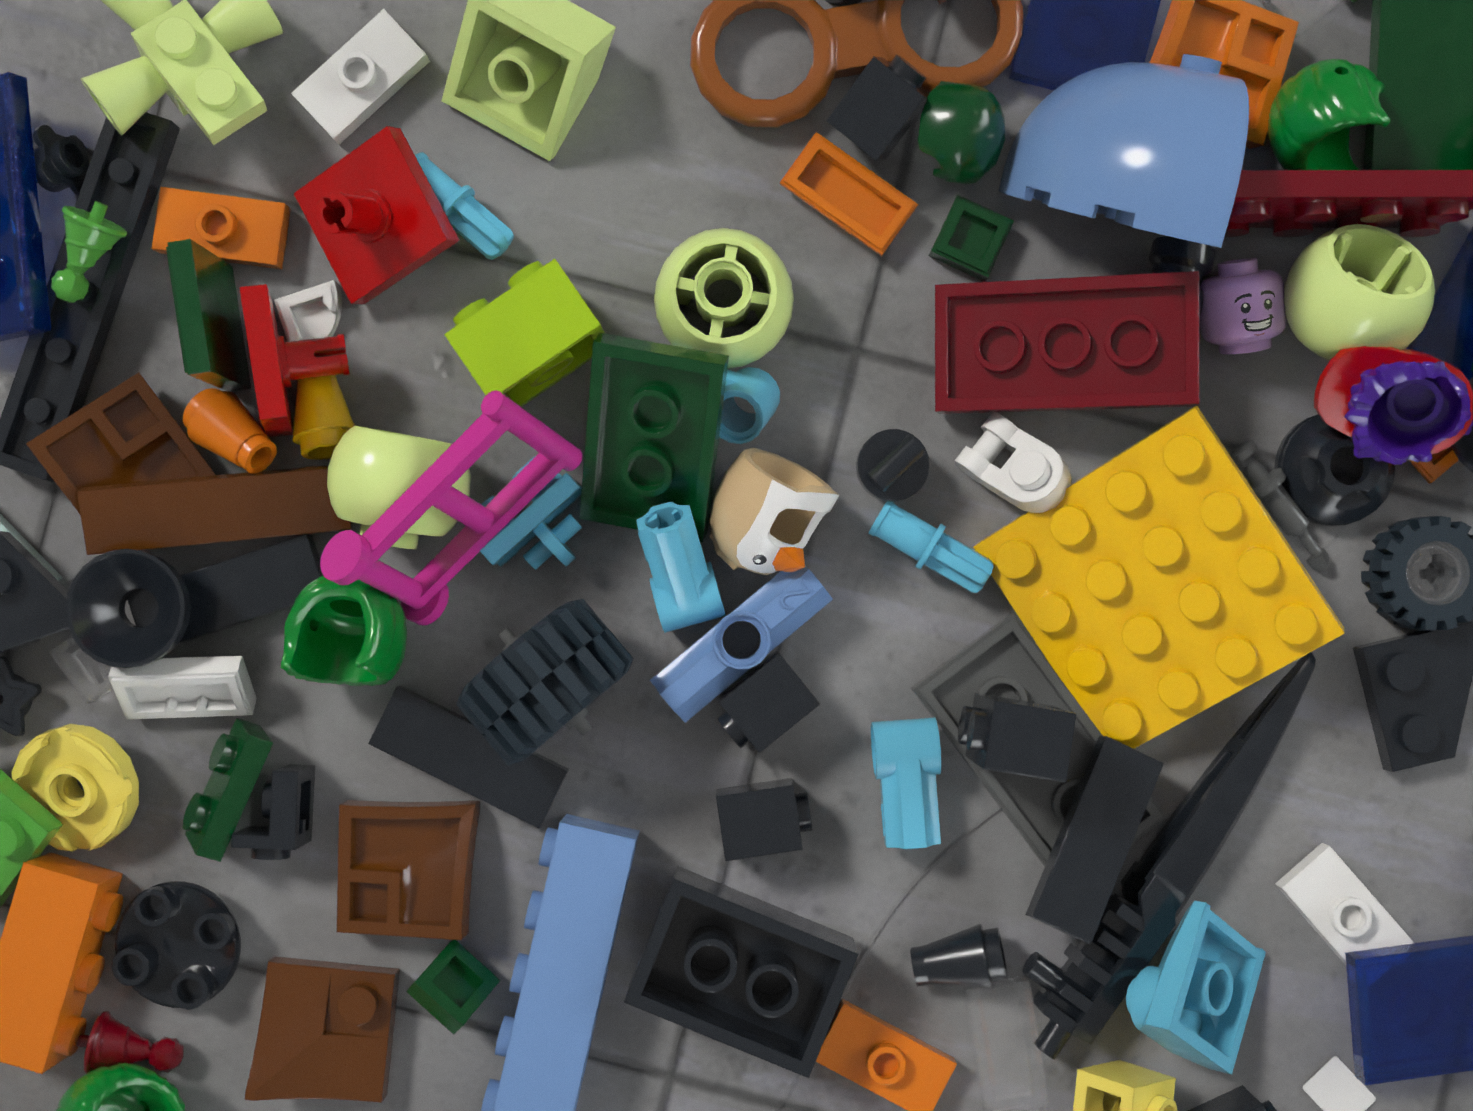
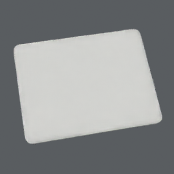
M1337 1056L1332 1057L1303 1085V1090L1323 1111H1365L1376 1101V1097Z

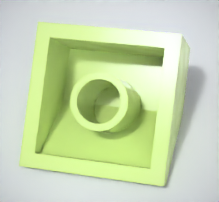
M468 0L441 101L544 159L551 161L557 154L599 79L616 27L568 0Z

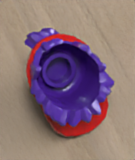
M1367 346L1342 349L1330 359L1320 374L1314 393L1315 410L1327 425L1352 437L1353 452L1357 458H1373L1377 462L1383 460L1395 465H1402L1407 460L1417 463L1420 461L1429 462L1432 459V454L1450 447L1462 436L1470 434L1471 427L1473 426V390L1462 371L1448 362L1413 349L1400 350L1394 347Z

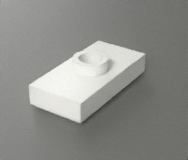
M382 9L291 94L340 145L424 68L430 60L426 53L386 10Z
M242 656L161 658L145 666L132 668L111 667L108 675L126 719L253 715L257 700Z
M1321 843L1275 883L1353 975L1366 985L1414 944L1405 931L1327 844Z

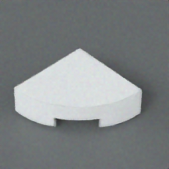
M335 280L274 300L288 342L333 337L339 325L342 312L341 289Z

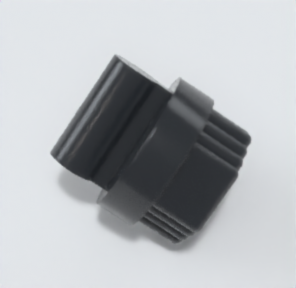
M888 429L874 434L863 444L856 460L857 477L865 491L876 499L890 502L901 501L916 494L926 482L930 467L929 456L922 442L913 434L900 429Z

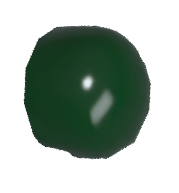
M941 81L929 93L921 113L918 135L919 149L939 162L941 168L933 170L935 177L960 184L976 183L997 164L1005 143V119L1001 105L994 94L986 88L969 83Z

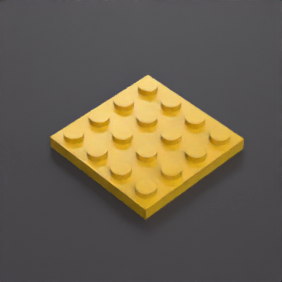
M1197 405L1066 488L1063 500L1055 508L1043 513L1026 512L973 547L975 551L992 560L994 567L991 576L1055 673L1100 733L1133 749L1345 634L1344 626Z

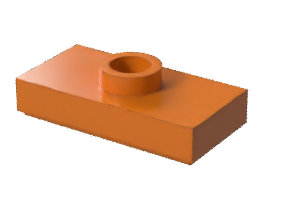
M160 187L151 249L161 254H167L166 247H168V242L192 239L225 262L282 270L291 208L281 202Z
M843 998L836 1009L816 1059L817 1063L907 1111H933L957 1065L954 1057Z

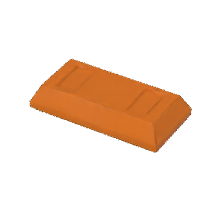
M817 132L780 181L781 186L881 257L919 205Z

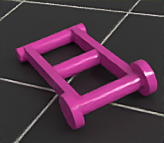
M491 391L484 397L481 403L482 415L363 535L352 530H345L330 539L321 556V572L325 578L338 585H349L356 580H360L401 601L400 605L406 619L417 625H429L442 615L449 599L447 583L562 469L565 471L576 469L582 461V452L500 391ZM506 431H509L539 453L484 507L452 487V485ZM431 506L465 525L414 578L378 560Z

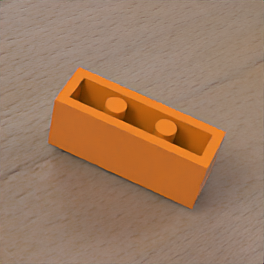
M48 853L23 862L0 939V1062L43 1074L68 1056L71 1057L77 1051V1040L81 1034H85L87 1026L86 1018L81 1017L87 994H91L98 985L105 966L104 956L99 955L106 932H109L114 927L122 909L123 895L118 894V889L123 873L55 853Z

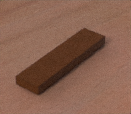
M328 465L267 470L256 474L246 472L81 487L77 491L87 555L103 554L119 549L145 550L352 529L353 522L338 518L331 505L327 488Z

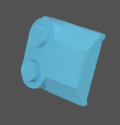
M1194 901L1186 910L1171 937L1159 966L1145 967L1129 984L1126 994V1005L1135 1027L1169 1052L1208 1069L1232 1075L1266 952L1262 948L1252 945L1212 912L1209 904Z

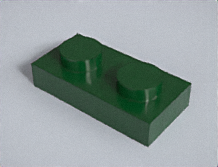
M236 718L229 735L221 734L213 747L209 760V769L213 772L203 794L197 792L191 798L183 818V829L186 830L185 835L197 856L221 862L232 838V833L236 829L273 745V741L260 725Z

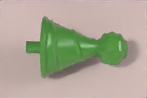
M95 201L91 212L71 206H64L62 208L65 220L67 268L55 273L52 278L51 289L63 301L74 303L77 300L84 299L89 287V282L85 278L84 273L90 267L95 266L96 261L108 250H111L120 238L127 235V231L124 228L104 218L108 206L101 202Z

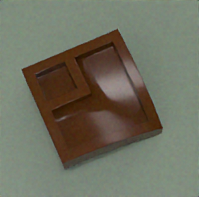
M139 372L26 443L79 514L80 508L77 491L81 487L215 475Z
M347 800L340 804L337 932L462 940L469 934L471 882L480 815V801L388 802Z
M277 956L268 961L263 1004L253 1060L245 1091V1100L334 1099L382 1103L388 1092L400 969Z

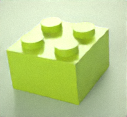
M555 258L544 266L540 261H536L523 267L509 279L507 284L511 289L492 302L488 303L483 298L466 306L453 318L456 326L444 334L485 395L497 390L522 407L592 359L593 341L599 333L605 332Z

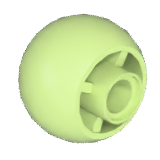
M1346 225L1325 232L1305 247L1295 259L1284 285L1285 314L1289 326L1297 339L1309 350L1329 361L1340 350L1367 346L1406 349L1423 331L1430 317L1434 304V278L1427 260L1417 248L1404 238L1386 229L1372 225Z
M728 228L705 230L689 237L677 246L662 266L656 281L654 295L656 318L664 336L671 345L728 355V369L742 367L757 361L776 346L786 332L792 317L794 301L789 274L783 261L772 247L757 236L742 230ZM748 271L757 276L766 293L753 291L752 279ZM696 274L695 280L691 279V277ZM722 279L733 281L742 291L741 298L731 307L720 308L714 306L705 297L706 290L713 282ZM691 299L696 301L697 311L703 320L711 324L709 335H705L689 324L679 309L680 304L688 305ZM750 310L755 311L760 319L758 324L741 335L723 338L724 328L737 325L746 318Z
M354 425L342 436L334 448L328 465L327 488L331 505L337 517L361 524L359 534L363 535L452 444ZM468 469L452 485V487L468 497L470 495L471 482L470 470ZM431 506L391 547L417 549L419 535L444 536L458 521Z

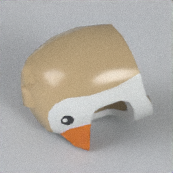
M745 449L725 471L714 495L709 519L711 527L709 537L713 541L716 554L733 570L742 568L766 576L777 571L792 573L805 567L803 548L808 543L822 517L831 511L839 494L817 475L797 463L761 449Z

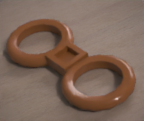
M713 0L703 10L691 36L690 67L700 93L722 116L747 127L777 128L805 117L826 97L833 79L861 74L873 56L885 58L888 62H891L896 54L904 58L927 77L921 88L928 93L941 81L969 83L980 87L987 86L1013 61L1023 38V5L1021 0H991L997 15V36L992 47L974 62L961 67H940L922 59L908 45L901 28V9L905 0H876L830 9H823L815 0ZM753 9H776L792 16L806 30L813 47V64L806 79L791 93L773 100L752 99L736 92L722 78L715 61V46L723 29L737 15Z

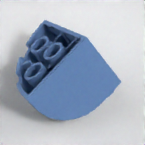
M1183 54L1180 67L1157 63L1128 62L1107 65L1078 75L1050 93L1025 120L1009 150L998 191L1023 200L1042 201L1041 203L1048 205V207L1090 218H1096L1097 213L1104 214V217L1114 219V222L1132 226V228L1221 248L1235 201L1246 148L1249 121V97L1246 84L1242 79L1219 74L1222 65L1221 61L1189 54Z

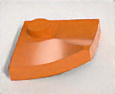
M1172 0L1149 63L1180 67L1183 54L1221 61L1222 65L1219 74L1242 79L1246 84L1249 97L1246 148L1260 147L1264 145L1268 131L1271 105L1280 89L1299 22L1242 0Z

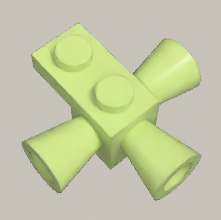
M100 0L134 29L131 32V36L141 55L139 58L80 78L95 103L121 135L165 93L183 116L188 113L213 145L267 111L264 99L229 55V53L283 34L281 24L267 0H220L202 19L187 0H183L175 6L172 5L170 0Z

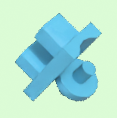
M529 460L521 469H519V470L516 472V474L512 477V479H513L531 460ZM558 473L532 499L533 503L518 517H514L480 552L492 565L498 564L502 567L537 536L540 541L523 555L524 559L536 570L554 554L567 567L576 559V556L565 543L583 527L571 514L567 515L553 529L548 525L581 496L582 487L568 473H565L563 476ZM492 495L481 505L485 507L495 496Z

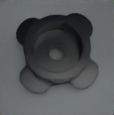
M48 125L36 128L33 132L35 144L31 145L26 153V162L32 177L42 188L50 192H60L70 188L79 196L89 167V158L85 145L77 136H61L56 134Z

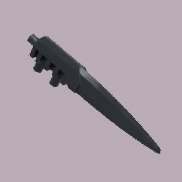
M1311 652L1303 656L1237 730L1174 811L1141 859L1133 863L1121 880L1123 897L1116 893L1114 895L1111 894L1091 944L1081 941L1076 947L1070 943L1064 951V954L1069 959L1062 969L1038 952L1031 954L1024 963L1023 974L1046 990L1045 993L1038 990L1031 1001L1050 1019L1034 1042V1045L1050 1058L1056 1059L1072 1035L1089 1044L1093 1043L1126 996L1131 981L1148 965L1176 925V917L1201 882L1232 832L1265 773L1296 711L1315 668L1316 659Z

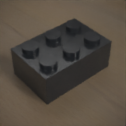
M677 866L630 980L624 1003L809 1078L859 954L853 937Z

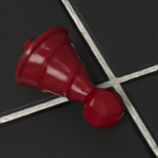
M103 1011L97 1017L90 1035L81 1034L77 1040V1047L86 1048L84 1056V1071L86 1074L100 1067H110L119 1063L134 1064L148 1059L149 1064L154 1066L156 1071L169 1073L172 1069L180 1066L184 1055V1046L179 1043L177 1038L164 1037L152 1044L149 1039L143 1038L131 1030L129 1026H125L112 1017L109 1011Z

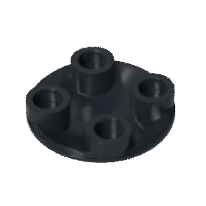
M170 881L154 885L137 895L128 904L120 917L115 935L116 955L112 960L113 975L120 983L132 986L136 992L153 1003L171 1008L196 1009L219 994L234 976L241 954V937L236 919L224 901L205 887L185 881Z

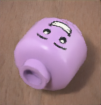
M1257 258L1237 259L1218 263V275L1205 279L1200 285L1204 292V301L1200 315L1202 338L1208 343L1218 345L1220 354H1243L1271 348V338L1281 334L1287 324L1282 276L1272 270H1258Z

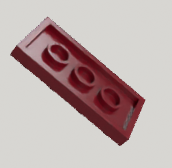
M1241 170L1236 197L1224 238L1246 235L1249 233V228H1273V236L1300 237L1313 233V228H1339L1354 224L1372 225L1379 228H1399V235L1402 237L1435 235L1441 232L1440 226L1469 217V211L1473 209V170Z
M1199 271L935 285V412L939 414L1200 406Z

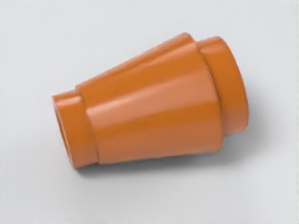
M208 388L196 394L187 404L183 413V424L187 428L188 436L192 442L244 468L251 474L262 472L273 462L277 453L276 445L269 439L236 394L230 391H221L217 388Z

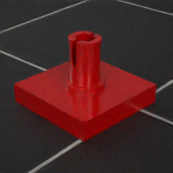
M386 126L293 193L351 304H366L460 241L401 128Z
M267 284L239 287L260 421L269 438L293 435L287 387H292L291 380L338 374L350 375L344 334H337L334 337L285 342L284 336L278 335L275 311Z

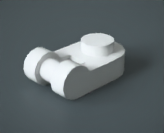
M992 412L981 426L984 434L973 448L965 446L954 460L955 465L970 478L1019 509L1030 513H1043L1055 508L1063 500L1066 488L1071 485L1072 476L1069 467L1052 447L1019 429L997 412ZM1005 448L1013 454L1000 469L993 465L992 462Z

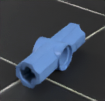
M806 565L803 569L792 573L780 571L731 613L723 617L719 623L651 678L650 681L672 710L686 723L748 670L761 663L767 654L829 604L833 598ZM746 621L758 629L760 644L754 654L739 658L731 655L726 650L723 644L724 631L734 622Z

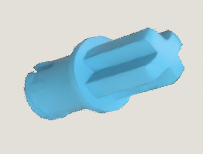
M424 152L416 154L415 156L453 229L487 259L493 260L501 256L508 249L514 238L512 230L474 198L475 191L469 185H464L463 187L458 185L430 161Z
M887 501L868 533L873 537L877 536L894 548L917 560L918 562L915 567L919 570L925 565L971 593H978L993 571L994 563L992 560L944 533L945 525L940 524L936 528L895 505L894 502Z

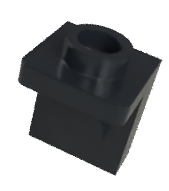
M290 764L273 770L272 780H267L264 785L261 801L263 817L270 819V826H248L232 833L231 847L250 848L251 858L282 860L291 857V850H296L312 841L315 765Z

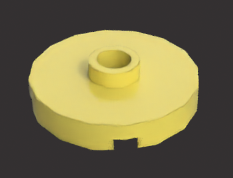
M67 724L37 735L20 750L12 769V780L63 823L62 827L49 842V845L58 850L73 852L78 848L92 850L104 846L115 839L131 824L139 805V780L131 758L114 738L91 726ZM77 780L82 784L84 791L79 787Z

